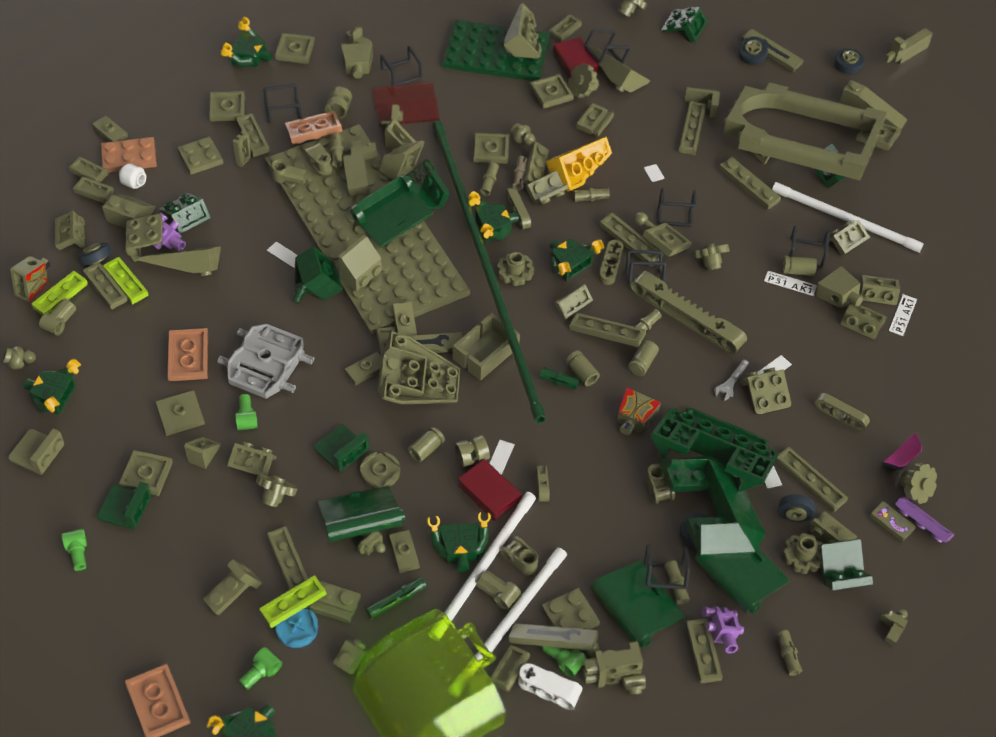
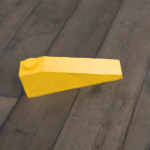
M604 137L549 159L546 163L550 174L557 171L563 185H568L569 187L566 190L571 191L582 186L586 182L585 180L592 176L594 170L599 165H602L612 154L607 137Z

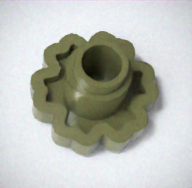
M622 0L618 12L629 17L636 8L644 10L647 3L643 0Z
M582 63L581 66H576L572 70V77L568 80V87L572 90L571 92L574 96L583 98L584 95L589 96L592 91L598 88L599 81L596 78L597 73L593 71V66Z
M715 243L704 245V249L692 252L693 259L703 257L704 266L707 267V271L722 268L721 253L728 252L729 246L728 244L715 246Z
M520 252L509 253L506 255V258H500L497 264L499 278L504 283L511 282L513 286L524 285L525 280L530 281L534 275L533 261Z
M920 462L916 463L913 469L901 474L900 485L904 487L907 499H911L914 503L922 504L928 501V497L934 495L937 487L935 483L937 479L935 468Z
M258 474L256 480L258 485L265 488L262 494V502L273 507H278L284 495L295 496L298 489L292 483L276 475Z
M802 533L800 537L792 535L785 543V550L783 552L785 563L793 565V570L802 574H807L809 570L812 572L818 571L822 567L820 545L823 543L816 542L815 536Z

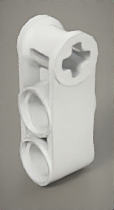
M525 664L520 669L518 684L523 690L538 695L544 700L554 702L565 709H574L582 691V687L578 683L567 680L533 664Z

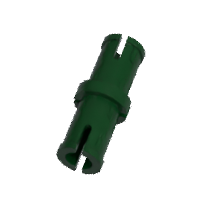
M545 367L542 368L539 377L540 379L555 383L556 386L562 385L574 390L577 389L580 380L579 378L563 374V371L557 372Z

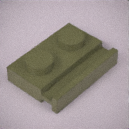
M592 103L577 122L576 128L590 135L595 134V137L598 138L613 119L614 112L610 113L607 111L608 109Z
M321 581V585L326 590L327 595L312 603L309 607L310 610L314 613L350 624L352 615H354L361 599V594Z

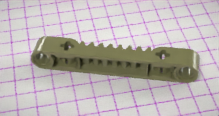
M642 271L630 283V288L636 295L730 354L736 353L747 341V336L741 329L725 319L715 318V315L709 317V312L703 313L702 307L696 309V303L690 305L691 300L684 301V296L678 297V292L672 294V289H668L664 281L647 271Z

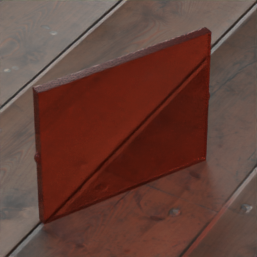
M433 83L373 88L379 126H381V121H391L392 105H399L400 111H403V121H400V124L440 121Z

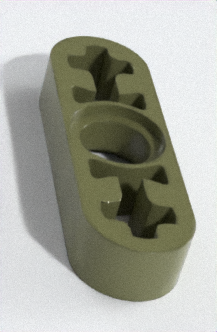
M516 187L506 189L505 193L512 212L517 211L519 215V222L517 223L520 229L531 228L530 216Z
M611 240L606 248L599 275L600 282L605 285H611L616 280L624 248L623 243L619 240ZM614 248H617L616 254L612 253ZM614 260L616 264L611 265L607 261ZM607 271H611L609 277H606Z
M821 393L815 401V406L820 411L856 430H865L870 422L869 417L865 413L829 394Z

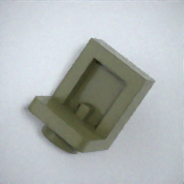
M392 105L391 120L395 119L400 124V121H403V111H400L399 105ZM381 121L382 129L386 130L391 121Z
M358 639L346 640L333 663L350 675L354 674L364 655H368L370 650L366 649V644Z

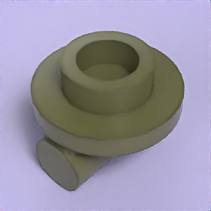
M644 674L622 677L624 690L629 691V694L642 693V689L646 688Z

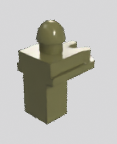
M356 27L352 32H346L345 34L349 44L372 43L371 40L363 37L362 27Z
M379 531L361 535L364 538L358 546V551L361 554L366 553L369 556L374 550L378 553L385 551V545Z
M900 609L897 614L889 610L887 614L882 613L879 617L881 622L891 627L884 641L893 646L908 623L906 620L908 615L905 609Z

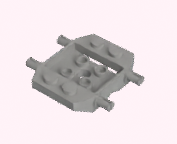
M268 324L252 326L249 331L239 328L237 336L244 338L241 347L235 350L230 359L219 356L220 358H218L217 363L227 366L229 384L267 399L281 389L294 393L296 385L286 381L299 361L312 365L315 358L305 354L302 337ZM262 355H270V357L268 358H261ZM240 364H243V365H245V366H248V368H250V369H255V370H258V371H260V372H263V373H265L267 376H273V378L271 379V378H269V377H266V376H264V375H261V374H259V373H256V372H254V371H251V370H249V369H246V368H244V367H241Z

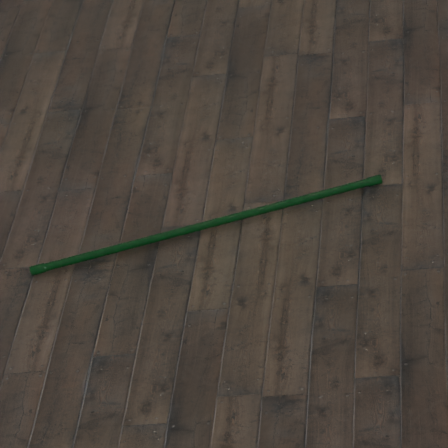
M435 121L432 126L443 152L528 397L534 421L537 424L544 423L546 416L542 404L539 402L448 144L441 121Z

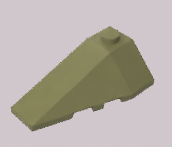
M523 2L520 4L505 36L504 47L507 52L512 53L515 57L539 58L541 57V44H537L539 36L534 29L536 27L534 14Z
M590 44L588 47L600 59L603 51ZM605 54L603 61L599 63L610 81L616 84L615 88L622 92L627 90L631 93L650 82L649 79L608 54Z
M851 80L844 88L840 104L864 110L870 107L886 111L887 115L884 124L900 129L906 124L907 119L866 86Z
M216 246L189 251L183 250L172 253L145 255L138 257V260L185 272L200 273V276L211 275V271L217 270L221 247Z

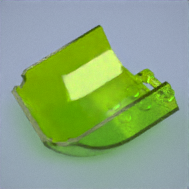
M434 607L384 636L363 656L352 690L382 737H482L504 723L505 709L494 683L483 669L496 660V656L485 646L476 633V627L472 622L467 623L462 629L457 631L448 616ZM468 636L482 656L481 659L477 660L463 640L465 637Z

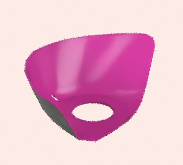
M913 434L882 465L895 471L902 470L922 451V445L917 434Z

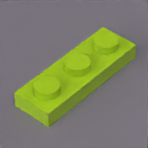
M120 257L103 265L132 305L149 296L148 291Z
M71 272L31 304L32 308L42 316L45 313L50 314L61 300H69L87 286V280L77 272Z
M314 575L259 608V610L272 628L327 595L326 590Z

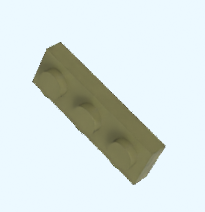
M253 114L237 117L236 122L240 131L248 132L250 151L253 157L269 153V146Z
M536 141L531 145L524 177V183L527 185L544 177L549 153L547 148Z
M100 262L83 269L85 277L111 310L128 301L127 296Z
M708 618L686 622L700 684L721 681L723 678L711 631L706 630Z

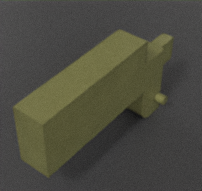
M925 28L905 41L900 37H896L890 41L892 43L891 50L886 54L884 61L888 63L893 60L899 64L905 62L928 48L933 33Z
M361 140L352 141L353 147H350L352 155L343 156L350 196L370 193L365 160L375 158L378 155L376 143L367 142V144L362 145Z

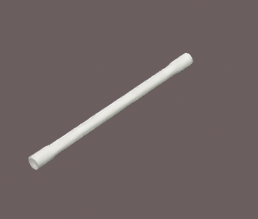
M775 182L772 188L775 193L781 196L789 197L846 222L851 221L854 223L859 219L865 230L899 243L920 253L924 243L905 237L792 190L790 187Z
M530 492L524 494L500 533L442 617L438 619L428 635L432 640L440 641L449 624L476 586L480 576L487 570L517 524L536 500L534 494Z
M556 548L545 566L468 666L447 690L451 696L458 698L469 684V677L474 676L552 572L558 568L567 556L563 549Z

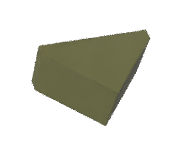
M395 119L391 120L385 130L386 148L393 150L403 144L416 142Z
M205 437L185 443L184 447L188 462L206 469L220 448V443Z

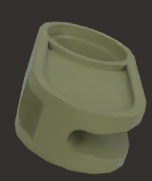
M547 465L536 466L538 501L549 502Z

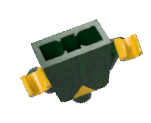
M243 17L242 22L239 21L238 28L246 32L241 33L233 47L225 43L222 47L221 55L224 57L229 56L233 65L256 68L262 60L270 62L272 52L266 51L265 41L252 28L248 27L249 20Z
M474 191L468 196L470 199L469 204L471 206L476 205L475 220L485 243L493 240L502 241L511 233V224L519 222L517 211L508 213L505 205L487 203L480 199V195Z
M557 239L553 240L549 246L552 249L550 259L551 271L555 274H560L567 282L592 265L593 253L599 254L600 249L605 248L602 240H596L590 245L578 243L573 239H569L562 244Z
M71 359L67 363V367L50 372L42 371L37 380L26 379L24 389L30 391L32 403L40 413L50 411L58 415L61 414L76 388L72 374H78L79 369L77 368L81 366L76 359Z
M481 512L479 513L480 526L476 522L440 525L438 529L439 517L435 516V525H431L430 518H427L426 523L431 527L430 535L433 548L441 557L446 558L448 564H456L457 571H468L470 569L469 562H475L477 555L482 554L489 536L487 522L491 518L489 512L488 520L486 521L481 520Z
M265 704L259 712L247 707L245 710H240L222 718L212 716L206 727L213 726L212 733L215 735L221 729L223 737H276L274 724L270 721L271 717L275 714V710L268 704Z

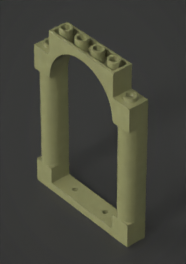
M769 82L768 86L763 88V90L745 86L743 91L739 92L732 109H729L728 116L723 120L722 127H725L724 135L736 137L737 141H739L738 149L861 180L884 127L887 112L870 107L864 110L788 91L789 87ZM758 108H775L871 133L861 155L847 152L845 155L765 134L766 130L757 128L747 122L743 114Z

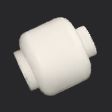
M126 164L119 171V180L124 186L138 189L144 185L146 174L143 168L133 164Z

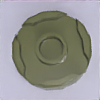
M388 452L371 453L361 462V478L366 485L372 488L392 486L399 479V461Z

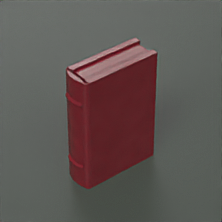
M581 37L554 44L553 52L569 78L572 77V70L576 66H581L582 63L593 66V71L598 74L597 68H599V65L585 48V43Z
M485 459L458 478V487L487 515L489 512L494 521L522 499V494Z

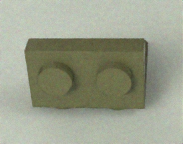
M161 214L127 220L125 250L134 262L139 261L138 257L141 256L142 247L162 242L163 217Z
M775 367L764 369V374L759 375L757 371L746 373V378L740 379L742 386L748 385L756 414H763L791 406L784 369L775 371Z
M34 429L28 430L9 455V460L42 475L65 445L60 431L52 429L49 435H46Z

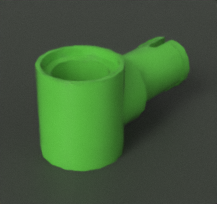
M240 395V409L236 413L237 430L258 428L256 411L251 408L250 395Z
M83 528L62 533L64 548L66 552L68 551L71 554L74 570L80 571L85 569L84 551L87 541Z
M543 646L542 648L544 653L557 660L560 670L569 677H574L583 666L584 660H586V656L578 649L568 650L567 648Z
M263 648L254 656L252 668L239 682L246 690H249L261 677L264 678L266 675L271 677L277 673L282 666V662L270 650Z

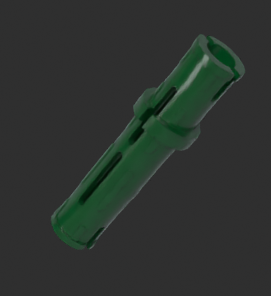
M418 577V579L407 585L403 584L399 586L400 589L366 607L365 609L369 617L373 620L404 600L409 601L412 599L411 596L427 588L424 579Z

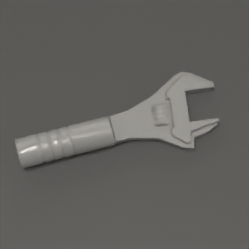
M743 359L731 377L725 383L715 388V397H717L719 392L726 394L724 401L729 397H733L734 384L749 364L747 360Z

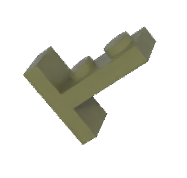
M234 559L227 564L232 571L203 599L217 615H220L249 586L257 589L262 584L250 568Z

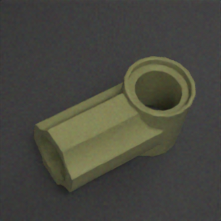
M282 159L272 162V179L275 182L283 183L290 181L305 184L308 174L307 169L290 166Z
M68 299L61 300L50 314L45 313L41 317L39 327L54 335H60L65 328V322L76 311V306Z
M490 571L484 572L477 582V587L493 597L495 603L504 610H508L521 595V591L515 584L511 582L505 583Z

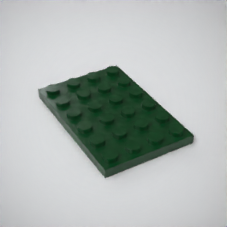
M455 19L443 60V68L537 81L541 79L550 41V33L535 31L539 36L537 44H541V57H515L512 53L507 52L504 47L505 36L509 27Z

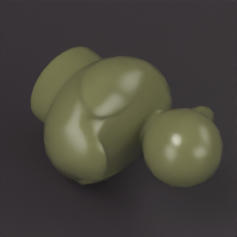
M516 123L511 128L510 134L513 135L514 141L517 144L525 143L531 145L535 142V136L531 133L528 125Z
M15 346L12 349H5L2 362L7 363L13 370L21 369L24 367V362L26 364L34 363L36 355L29 349L24 352L22 347Z

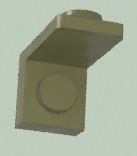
M687 87L684 101L707 104V109L710 110L709 117H716L720 91Z

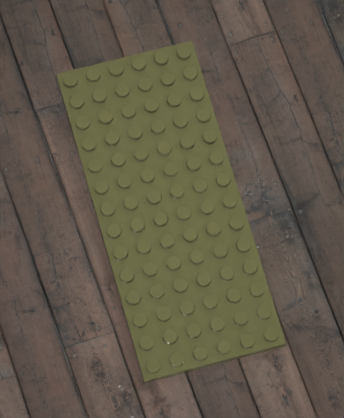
M359 124L339 132L342 136L341 142L344 147L342 159L343 156L352 155L350 148L353 147L352 141L361 140L362 145L367 144V142L371 143ZM331 135L265 158V163L271 173L272 162L277 159L285 160L290 166L308 170L305 184L290 181L278 184L318 250L335 262L339 278V256L363 235L367 236L380 255L382 270L365 287L355 291L340 280L343 291L370 335L376 333V328L395 326L393 304L412 302L414 317H417L470 295L469 287L424 221L380 248L352 217L349 211L351 206L393 181L379 171L382 158L379 153L375 158L365 160L370 193L350 196L348 192L344 160L341 167L339 166V161L338 167L332 165V154L330 153ZM321 143L331 156V174L327 176L319 175L312 165L307 162L303 153L305 149Z

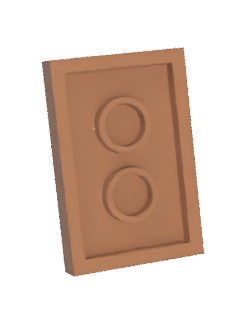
M335 111L285 123L292 144H300L306 140H316L322 136L332 135L333 133L336 135V133L342 132V127Z
M154 137L101 143L103 168L108 170V173L120 171L126 164H133L141 168L157 167Z
M208 329L169 330L168 380L208 379Z
M167 664L125 681L146 737H160L190 724L189 717Z

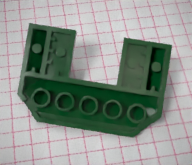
M686 408L685 412L669 409L651 434V438L662 458H666L671 449L676 453L685 455L691 450L703 456H712L726 464L725 472L730 473L733 477L743 479L739 492L764 484L779 456L776 450L769 448V442L766 438L693 408Z
M712 456L658 459L671 491L707 490L719 517L689 518L685 523L699 557L746 555L756 552L766 533L746 491L739 492L742 484L740 478L733 477L730 473L725 472L726 464Z

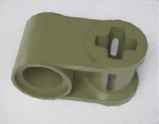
M321 143L303 151L307 162L312 165L319 175L327 176L331 174V156Z
M652 464L646 476V484L650 491L652 502L658 504L659 501L674 500L675 492L670 490L660 464Z
M514 536L510 544L500 549L503 558L514 565L522 574L530 576L537 572L538 554L519 536Z

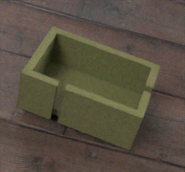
M493 313L481 321L480 326L474 327L453 345V360L465 369L468 367V372L480 381L512 354L501 320ZM514 330V331H515V334H516V336H517L518 342H519V341H520V333H518L516 330Z

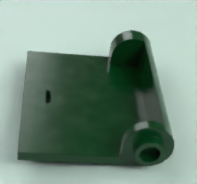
M402 174L349 208L354 220L380 248L433 215V211L413 191V182L409 176Z
M390 486L362 492L357 491L349 495L318 501L329 542L403 526L402 521H406L404 510L399 509Z
M757 548L754 554L699 557L697 553L694 558L746 614H755L762 607L760 603L764 598L791 581L759 548Z
M639 560L598 578L591 585L590 589L632 642L638 641L639 647L645 648L652 642L651 638L654 633L684 620L686 615L664 588L646 586L647 568ZM651 574L650 583L659 584V582Z

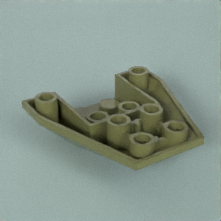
M391 331L381 357L377 391L382 399L398 404L457 403L461 368L413 338Z

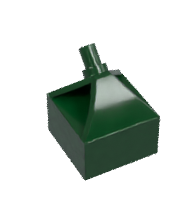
M312 246L295 257L294 285L296 294L292 300L293 302L299 304L302 296H305L306 293L326 301L343 290L335 262L317 248Z

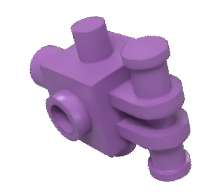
M160 213L163 217L162 242L153 246L158 250L164 245L170 250L174 247L178 251H182L186 243L180 239L182 236L176 231L179 224L173 220L168 225L164 222L168 218Z
M704 606L702 616L712 618L711 622L706 623V630L711 631L713 642L723 643L727 653L736 652L738 650L736 639L739 634L744 632V627L739 625L737 611L728 610L726 607L719 608L718 606L708 608Z

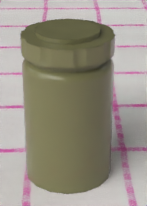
M785 255L782 271L784 274L815 276L817 259Z
M644 340L628 364V369L634 375L644 376L659 352L658 346L652 341Z
M575 351L567 357L566 364L586 387L593 385L599 379L600 373L581 351Z
M431 427L407 448V451L412 459L420 463L443 444L445 438L437 428Z

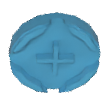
M304 608L275 626L276 635L285 646L292 648L304 647L316 638L318 620L314 612Z

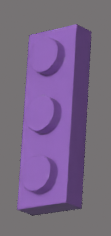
M906 497L900 498L895 504L899 507L898 511L906 517L911 516L916 520L915 524L924 530L928 529L933 533L932 537L937 541H944L946 543L955 535Z

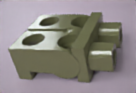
M638 641L629 643V647L626 650L617 652L607 650L603 654L602 650L595 651L594 658L584 660L585 669H583L585 683L597 682L598 688L605 687V684L621 683L622 677L640 675L643 659Z

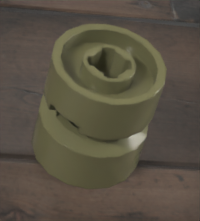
M334 87L331 90L325 107L326 113L335 111L338 119L344 118L352 100L351 92L344 87Z
M482 434L472 437L469 442L465 439L455 443L456 455L462 467L474 464L475 460L481 462L483 459H490L489 448Z

